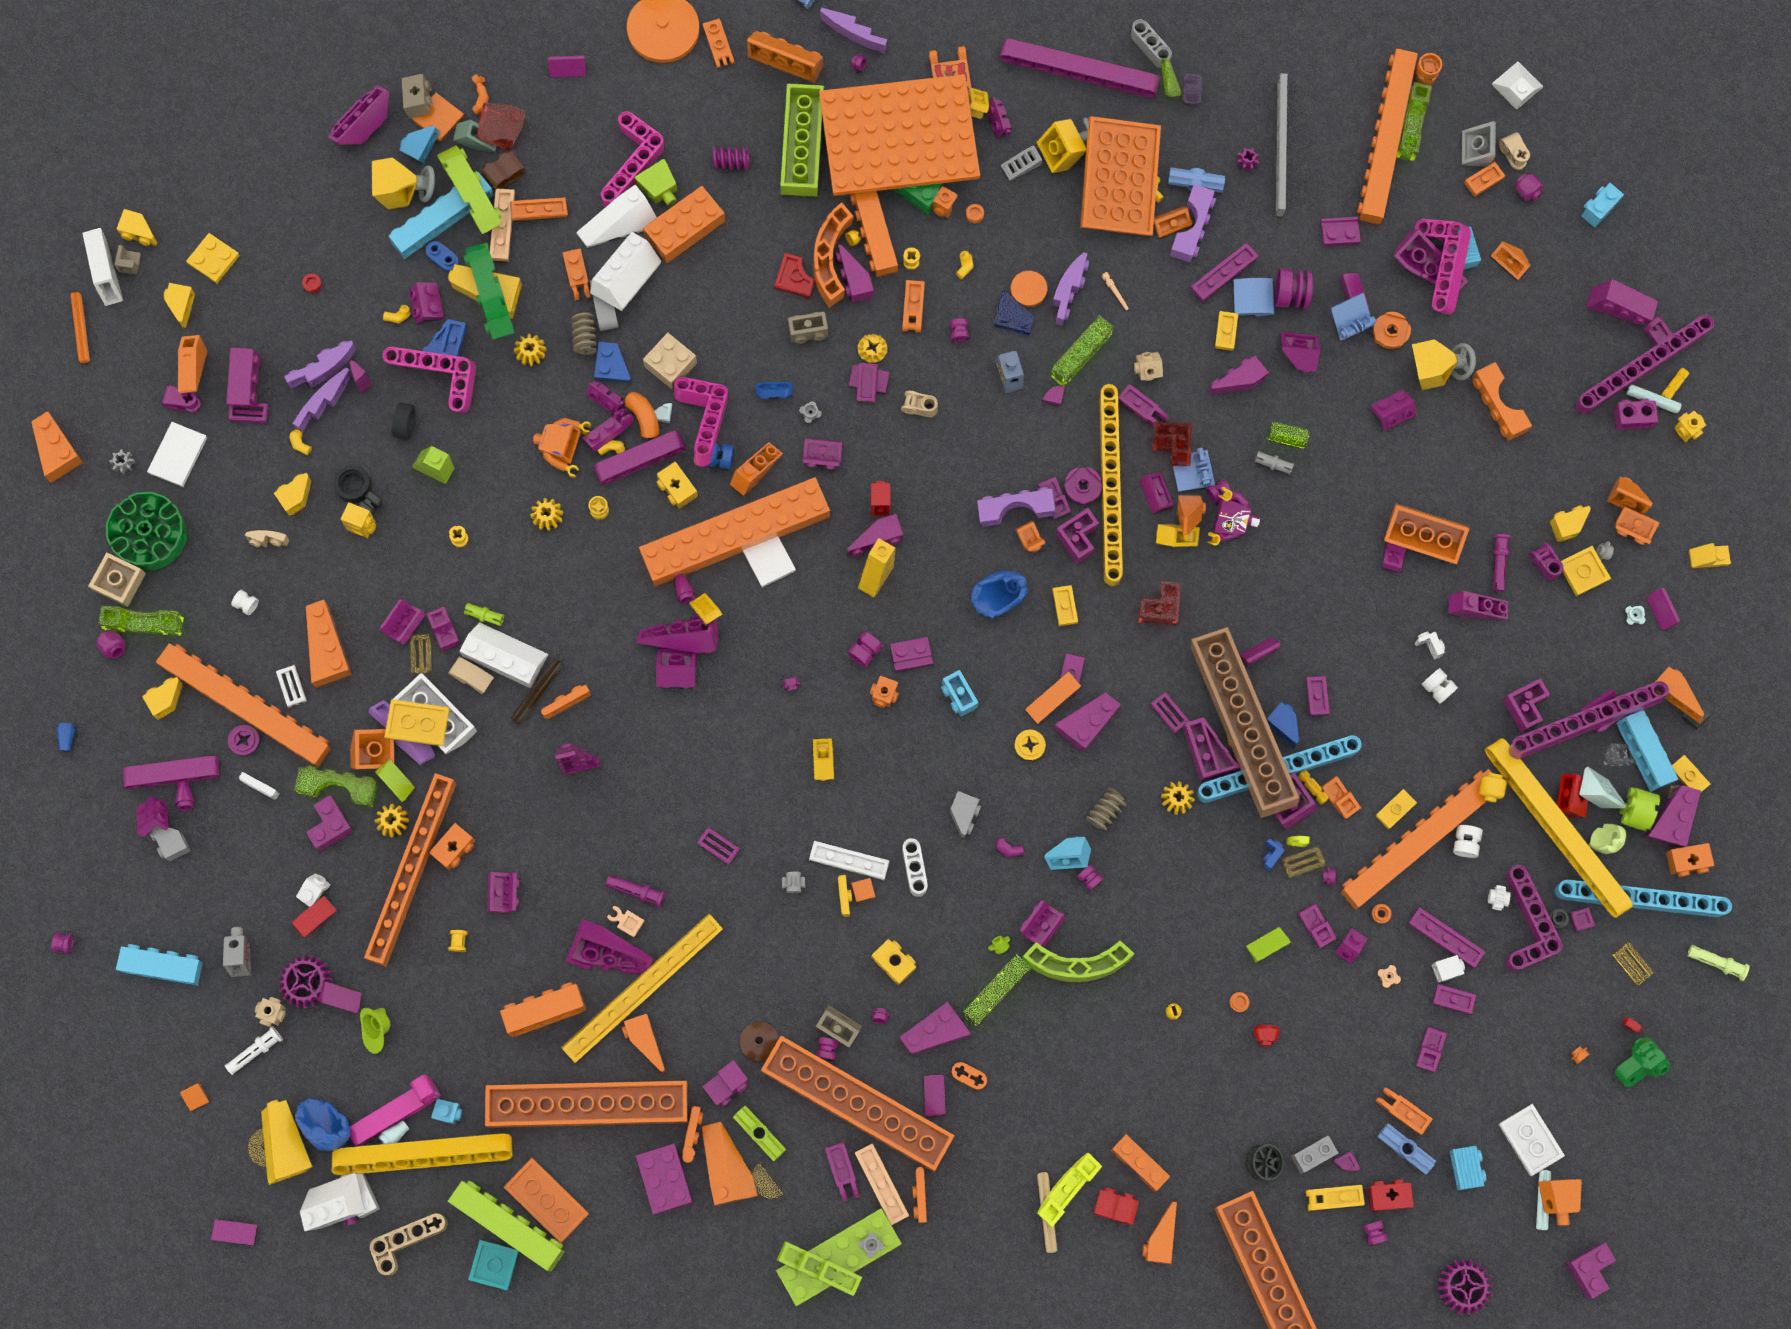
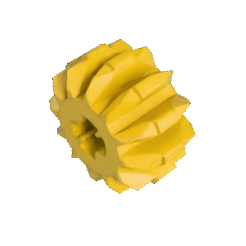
M528 334L526 339L521 336L522 342L516 341L515 343L517 348L514 349V352L517 354V360H522L523 365L529 362L530 366H533L535 361L537 364H540L539 358L544 359V352L547 351L546 347L543 346L544 341L539 340L537 335L531 338V334Z
M544 498V503L541 504L540 501H537L538 507L532 506L534 513L530 515L534 519V525L539 524V529L541 530L546 526L547 531H550L551 525L557 528L556 522H562L560 516L563 515V511L559 510L561 506L559 503L555 504L554 499H551L548 503L547 498ZM547 512L550 516L547 517L544 513Z
M1180 781L1177 783V787L1171 782L1170 788L1165 787V793L1161 795V798L1166 799L1162 805H1169L1167 808L1168 812L1173 808L1175 815L1178 814L1179 809L1184 814L1186 812L1185 808L1191 809L1192 805L1190 803L1194 802V798L1190 797L1194 793L1193 790L1187 791L1188 784L1184 788L1181 787L1182 783ZM1176 794H1178L1179 798H1181L1179 802L1176 801Z
M390 804L389 810L386 806H383L382 808L385 812L378 811L377 815L381 818L375 819V822L379 824L377 826L378 831L383 830L382 834L384 836L389 833L391 838L394 837L395 832L399 836L402 835L400 829L407 830L404 823L409 822L408 818H404L407 812L402 811L401 806H397L395 809L394 804ZM392 817H394L396 821H393V823L390 824L388 821H390Z

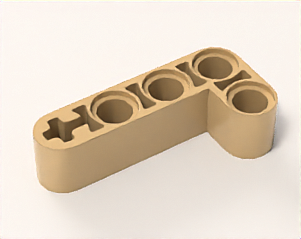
M437 1213L372 1240L370 1251L379 1273L388 1276L395 1274L398 1270V1262L394 1252L446 1230L448 1226L446 1217ZM436 1218L438 1220H442V1223L439 1224L440 1228L436 1226L428 1228V1226L425 1224V1222H427L428 1225L434 1224L436 1222ZM421 1225L423 1227V1234L416 1237L414 1229L416 1226ZM402 1233L404 1235V1242L397 1245L395 1237L397 1234ZM383 1241L385 1249L383 1252L378 1253L376 1245L378 1242ZM387 1260L392 1263V1269L389 1272H385L383 1269V1264Z

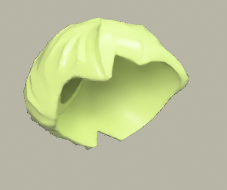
M1604 824L1603 828H1597L1592 833L1588 846L1603 854L1615 853L1623 847L1626 840V831L1619 825Z

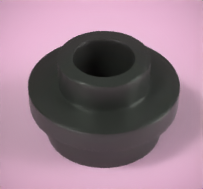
M1555 909L1549 915L1554 927L1557 929L1564 928L1569 922L1568 914L1562 909ZM1560 916L1561 922H1557L1555 917Z

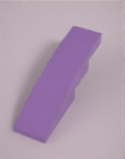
M821 7V20L836 32L866 48L885 54L887 39L873 36L872 28L856 24L855 16Z
M348 368L343 369L332 377L311 397L292 423L295 429L303 433L311 417L319 420L327 404L335 407L352 377Z

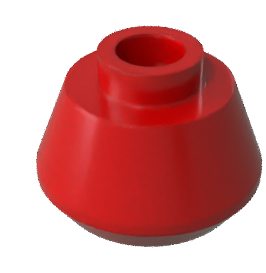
M1257 1025L1253 1029V1033L1260 1046L1271 1047L1272 1043H1276L1280 1030L1277 1026Z

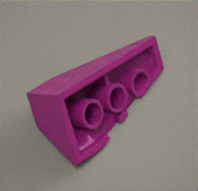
M1419 229L1411 230L1399 242L1393 256L1405 269L1436 285L1442 253ZM1463 275L1459 291L1468 282Z
M695 614L692 615L693 619L683 622L681 619H678L669 626L660 624L639 631L637 643L694 653H711L716 651L719 642L718 617L705 624Z
M568 743L556 750L555 757L563 775L601 766L599 758L577 745Z
M584 919L580 922L566 958V962L585 969L601 967L606 971H609L611 968L637 974H643L653 961V957L609 930Z

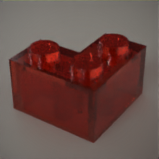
M1154 422L1153 450L1172 451L1171 466H1190L1192 423Z
M1162 581L1159 587V599L1141 598L1138 622L1176 626L1179 617L1181 583Z

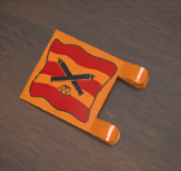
M958 47L959 60L938 63L937 51H930L929 60L933 78L965 74L967 91L969 93V89L972 87L965 47Z

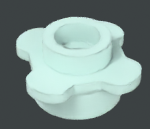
M1628 606L1625 609L1628 616L1626 621L1629 625L1633 623L1643 624L1645 622V612L1642 606H1635L1633 608Z

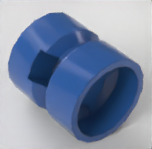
M716 443L711 462L707 466L715 467L719 465L722 469L730 470L734 455V445L723 444L719 446ZM719 452L723 453L722 459H718Z

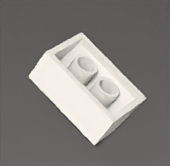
M356 1173L309 1189L300 1210L304 1231L321 1229L365 1213Z

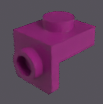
M1351 928L1335 953L1347 962L1352 963L1361 952L1368 938Z

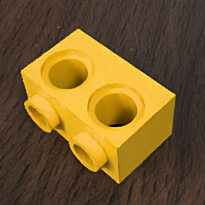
M348 502L341 517L342 523L348 531L368 538L375 531V519L369 510Z

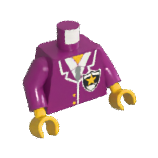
M1222 487L1225 493L1218 495L1221 499L1213 524V530L1216 534L1209 532L1208 536L1213 538L1211 541H1207V543L1218 545L1219 542L1228 541L1239 537L1241 534H1245L1247 526L1258 527L1260 517L1250 515L1252 508L1249 505V501L1240 492Z

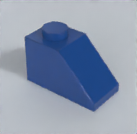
M1281 702L1266 720L1270 729L1294 748L1299 742L1297 717L1290 705Z

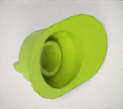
M364 1008L360 1013L363 1043L369 1052L376 1054L383 1048L384 1035L390 1029V1020L384 1008L375 1010Z

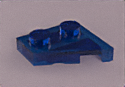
M1003 291L994 326L1030 335L1034 315L1007 292Z

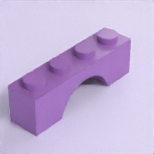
M1193 185L1186 207L1194 215L1195 225L1186 232L1177 233L1171 249V257L1191 263L1192 257H1197L1200 248L1196 246L1197 242L1203 239L1205 231L1202 228L1204 224H1208L1210 214H1207L1209 208L1213 209L1216 198H1213L1214 190Z
M1048 487L1039 488L1038 491L1034 492L1024 490L1015 495L1005 493L1000 495V497L986 496L982 500H977L982 527L1001 524L1004 515L1015 507L1029 508L1038 518L1057 516L1054 492Z

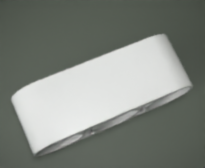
M907 839L903 844L902 853L909 889L913 896L921 897L927 891V879L921 847L917 840ZM912 844L917 850L914 853H909L906 847ZM916 863L920 866V870L913 872L909 868L910 865ZM920 882L923 884L924 889L916 891L913 885Z

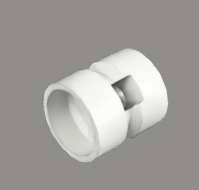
M1441 668L1421 684L1428 692H1433V698L1439 704L1458 689L1452 680H1447V675Z
M1458 825L1456 831L1458 841L1454 843L1453 853L1462 857L1477 858L1480 846L1477 843L1481 841L1483 830L1474 826Z

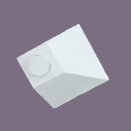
M1519 62L1515 63L1492 83V86L1516 110L1543 88V85Z

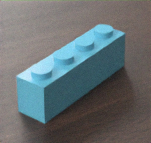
M1644 710L1629 715L1616 723L1650 792L1678 780L1676 772Z
M128 944V947L121 946L116 970L121 973L198 986L203 962L198 960V956L186 954V957H180L177 952L167 951L166 954L159 953V950L155 948H147V951L140 950V946Z

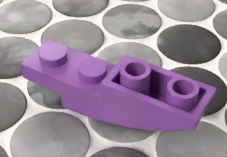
M1087 253L1081 254L1069 266L1059 282L1052 306L1059 307L1056 325L1063 326L1064 320H1068L1070 309H1067L1068 303L1072 304L1074 293L1078 294L1079 288L1084 286L1086 277H1082L1083 271H1087L1089 260H1086Z
M352 340L341 342L332 349L322 350L317 355L319 362H312L303 369L290 371L285 376L290 389L306 382L312 388L336 374L356 351Z
M383 700L369 709V714L385 728L390 705ZM394 740L419 765L435 757L429 744Z

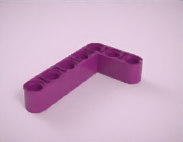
M1515 865L1508 870L1506 879L1537 943L1518 950L1506 958V967L1514 972L1549 958L1562 949V942L1527 869L1522 865ZM1513 871H1518L1521 878H1514ZM1522 888L1528 890L1529 897L1522 895ZM1531 906L1536 907L1538 910L1537 915H1533L1530 912ZM1539 924H1543L1546 927V933H1542L1539 930ZM1548 942H1552L1555 945L1554 951L1548 949ZM1531 949L1537 952V959L1530 956ZM1513 957H1517L1520 960L1519 966L1513 964Z

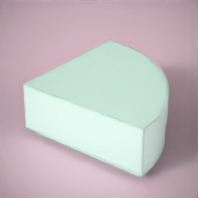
M672 403L663 404V406L655 410L658 422L670 423Z

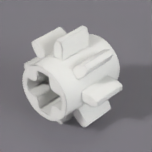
M1497 885L1495 890L1490 889L1488 903L1493 905L1492 909L1502 911L1504 906L1508 907L1510 892H1506V887Z

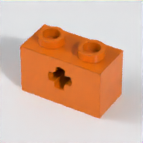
M454 823L429 853L448 870L454 869L461 862L460 858L462 855L469 853L473 849L475 840ZM451 845H456L457 850L455 852L451 851Z
M1709 843L1671 849L1666 852L1671 875L1678 874V877H1685L1694 871H1697V874L1709 872L1708 869L1714 866Z

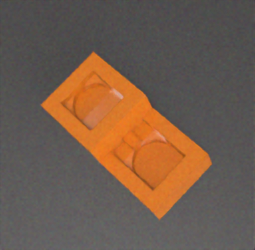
M1334 776L1321 786L1322 791L1329 796L1328 800L1344 819H1347L1361 808L1352 793L1346 790L1337 776Z

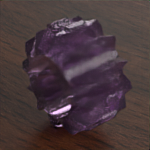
M1195 73L1185 74L1183 76L1184 103H1200L1202 98L1201 75Z

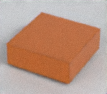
M870 878L851 883L856 903L875 898Z

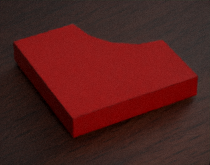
M785 253L774 288L810 298L815 279L805 273L802 266V257Z

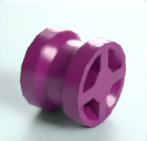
M56 932L52 939V952L63 951L65 954H70L73 948V935L67 934L64 936Z

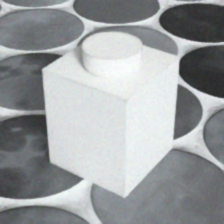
M1458 955L1432 964L1438 983L1459 977L1464 974L1463 970H1465L1462 959L1458 958Z

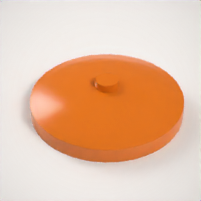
M640 0L628 16L627 34L631 46L640 56L653 62L668 63L683 58L694 48L699 38L700 27L697 13L686 0Z

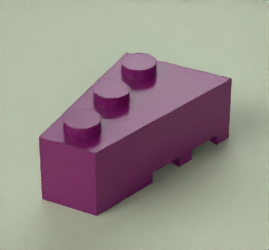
M230 349L226 402L230 407L253 408L254 403L257 401L256 387L258 384L261 354L254 349Z
M1104 693L1056 723L1053 730L1084 753L1116 714L1121 704L1107 693Z
M1204 718L1184 724L1183 731L1200 782L1238 771L1240 768L1239 764L1234 761L1227 748L1223 746L1216 733Z
M1683 785L1677 786L1656 817L1652 827L1643 837L1680 848L1687 847L1701 790Z
M947 1002L900 1036L899 1040L910 1055H915L970 1037L971 1033Z

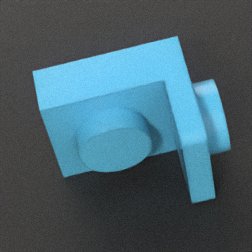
M437 1099L431 1118L455 1125L456 1121H460L463 1109H460L461 1105L458 1103Z

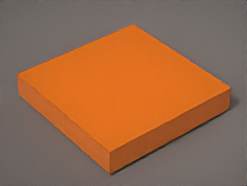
M435 93L431 97L433 103L430 106L431 114L415 117L412 120L422 129L434 126L440 130L436 140L441 143L465 116L447 100Z

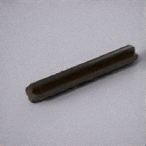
M558 659L552 660L511 717L513 722L521 724L562 667L561 661Z

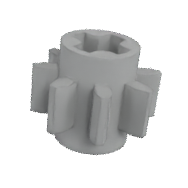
M120 449V452L112 453L114 457L109 462L115 465L112 468L115 472L120 470L124 475L125 471H132L131 467L132 464H135V461L130 459L132 457L130 452L125 454Z
M787 872L786 877H782V888H786V893H801V888H805V877H801V872Z

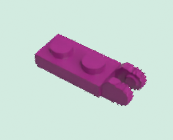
M1130 384L1118 397L1120 403L1144 421H1148L1157 430H1160L1162 425L1152 417L1154 413L1163 421L1169 419V416L1157 404Z
M621 408L614 413V416L584 436L583 440L596 452L625 431L624 429L633 423L634 417L628 414L625 408Z
M844 1142L825 1148L835 1183L839 1187L843 1202L848 1201L843 1185L851 1183L853 1196L858 1198L859 1193L855 1184L856 1179Z

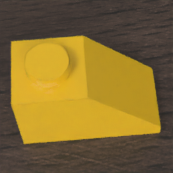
M169 283L168 289L164 291V300L182 328H186L195 292L191 287Z
M1158 524L1156 543L1172 547L1198 546L1200 527H1195L1187 535H1183L1180 525Z
M813 739L815 780L825 781L834 779L832 739Z

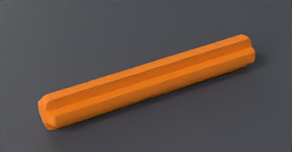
M80 292L71 293L70 296L78 360L80 363H88L90 358L82 295Z

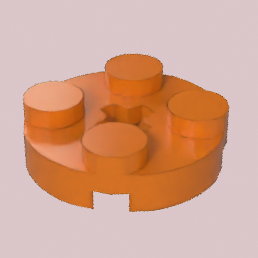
M1385 313L1377 318L1373 326L1375 343L1386 349H1400L1410 337V324L1408 325V322L1405 320L1406 318L1400 313ZM1394 327L1396 333L1389 334L1387 329Z

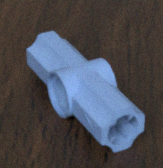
M1171 167L1168 184L1187 187L1190 191H1192L1195 184L1222 193L1225 183V176L1206 173V171L1200 168L1184 170Z
M1388 1123L1377 1136V1138L1393 1149L1399 1157L1407 1160L1424 1175L1432 1169L1436 1160L1420 1149L1414 1141L1406 1138ZM1404 1144H1408L1411 1148L1409 1155L1405 1154L1402 1150Z

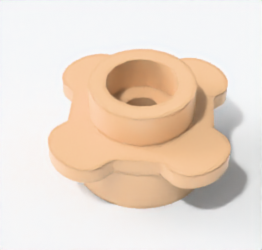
M1390 965L1385 970L1380 969L1378 971V976L1385 988L1390 987L1393 983L1398 984L1401 981V978L1396 973V967Z

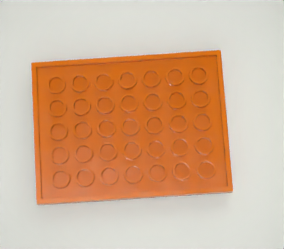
M965 74L819 91L833 196L980 179Z

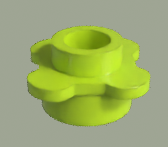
M1009 936L994 938L992 945L989 946V950H994L997 954L1007 951L1009 948L1008 942L1010 941Z

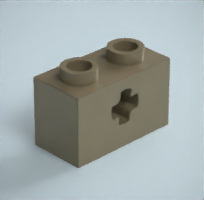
M423 74L402 78L403 109L410 119L431 114L430 106L433 103L429 91L432 88L430 81L426 80Z
M828 1005L816 1027L847 1047H850L862 1025Z

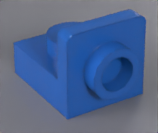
M1268 839L1265 843V846L1273 851V853L1269 851L1263 859L1266 862L1263 868L1268 872L1285 851L1282 848L1283 845L1275 839L1273 841Z

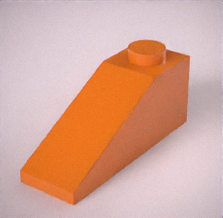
M1178 495L1177 515L1182 533L1187 535L1202 521V514L1206 512V504L1202 502L1201 496Z
M1668 667L1655 682L1662 681L1666 683L1669 692L1665 699L1701 724L1704 713L1685 677L1677 669L1673 670ZM1654 690L1659 695H1662L1660 691Z
M644 1014L624 1021L625 1027H622L625 1039L629 1038L631 1043L661 1073H665L666 1071L648 1015Z
M1177 1202L1170 1203L1148 1238L1147 1245L1143 1244L1142 1256L1145 1257V1261L1171 1264Z

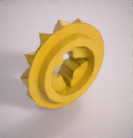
M873 333L865 335L858 344L860 357L870 363L881 361L887 353L886 340L880 335H874ZM869 342H870V344H872L873 346H874V345H878V346H876V353H875V351L873 352L872 349H871V350H867V349H869Z
M1025 730L1015 740L1016 752L1024 760L1033 761L1040 758L1045 751V739L1035 730ZM1028 738L1032 744H1038L1033 746L1032 753L1028 747H1022L1027 744Z

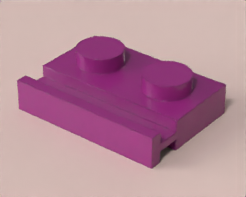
M1358 217L1321 219L1323 247L1360 244Z
M928 637L890 644L895 672L933 665Z

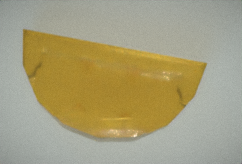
M759 1162L752 1173L756 1191L761 1196L769 1199L784 1195Z

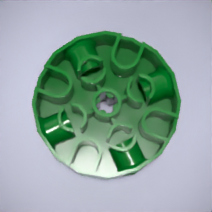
M138 492L128 496L129 498L124 499L120 504L118 503L111 510L106 522V538L112 551L118 558L143 571L158 570L171 564L182 553L187 541V524L180 510L168 498L154 492Z

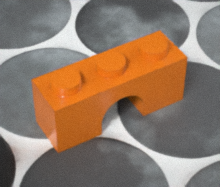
M1127 1134L1110 1150L1124 1164L1130 1166L1153 1192H1156L1170 1177Z

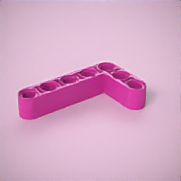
M626 111L622 112L618 117L620 131L640 146L602 189L601 199L605 208L618 196L636 184L635 176L650 168L664 151L663 136L634 114ZM625 121H630V122H631V123L628 124V125H624V124H623ZM641 131L645 132L644 135H638L637 133ZM653 142H659V143H660V144L657 145V146L652 145ZM643 155L648 156L647 159H641L640 157ZM630 169H636V170H637V171L634 172V173H630V172H629ZM620 182L626 183L624 186L617 185ZM607 196H613V197H614V198L611 199V200L605 199Z
M1421 219L1416 223L1415 230L1419 229L1428 239L1445 241L1432 307L1435 311L1450 315L1456 308L1471 230L1469 227L1455 221Z
M388 347L383 351L384 361L395 366L453 374L449 407L451 410L459 413H466L469 410L476 373V365L472 360L459 356L397 347ZM396 352V359L392 361L391 354ZM413 354L415 359L412 363H409V357ZM432 357V364L427 366V359ZM450 360V366L445 369V362ZM468 362V369L463 371V364ZM465 381V388L460 390V383ZM461 399L463 404L462 407L458 409L456 404L457 401Z
M680 377L674 382V398L679 402L706 407L694 446V462L696 465L704 467L711 462L727 406L728 389L720 384Z
M427 1075L418 1077L410 1083L411 1090L350 1126V1138L355 1147L364 1145L382 1134V1131L399 1123L401 1120H405L439 1099L441 1094L432 1078Z

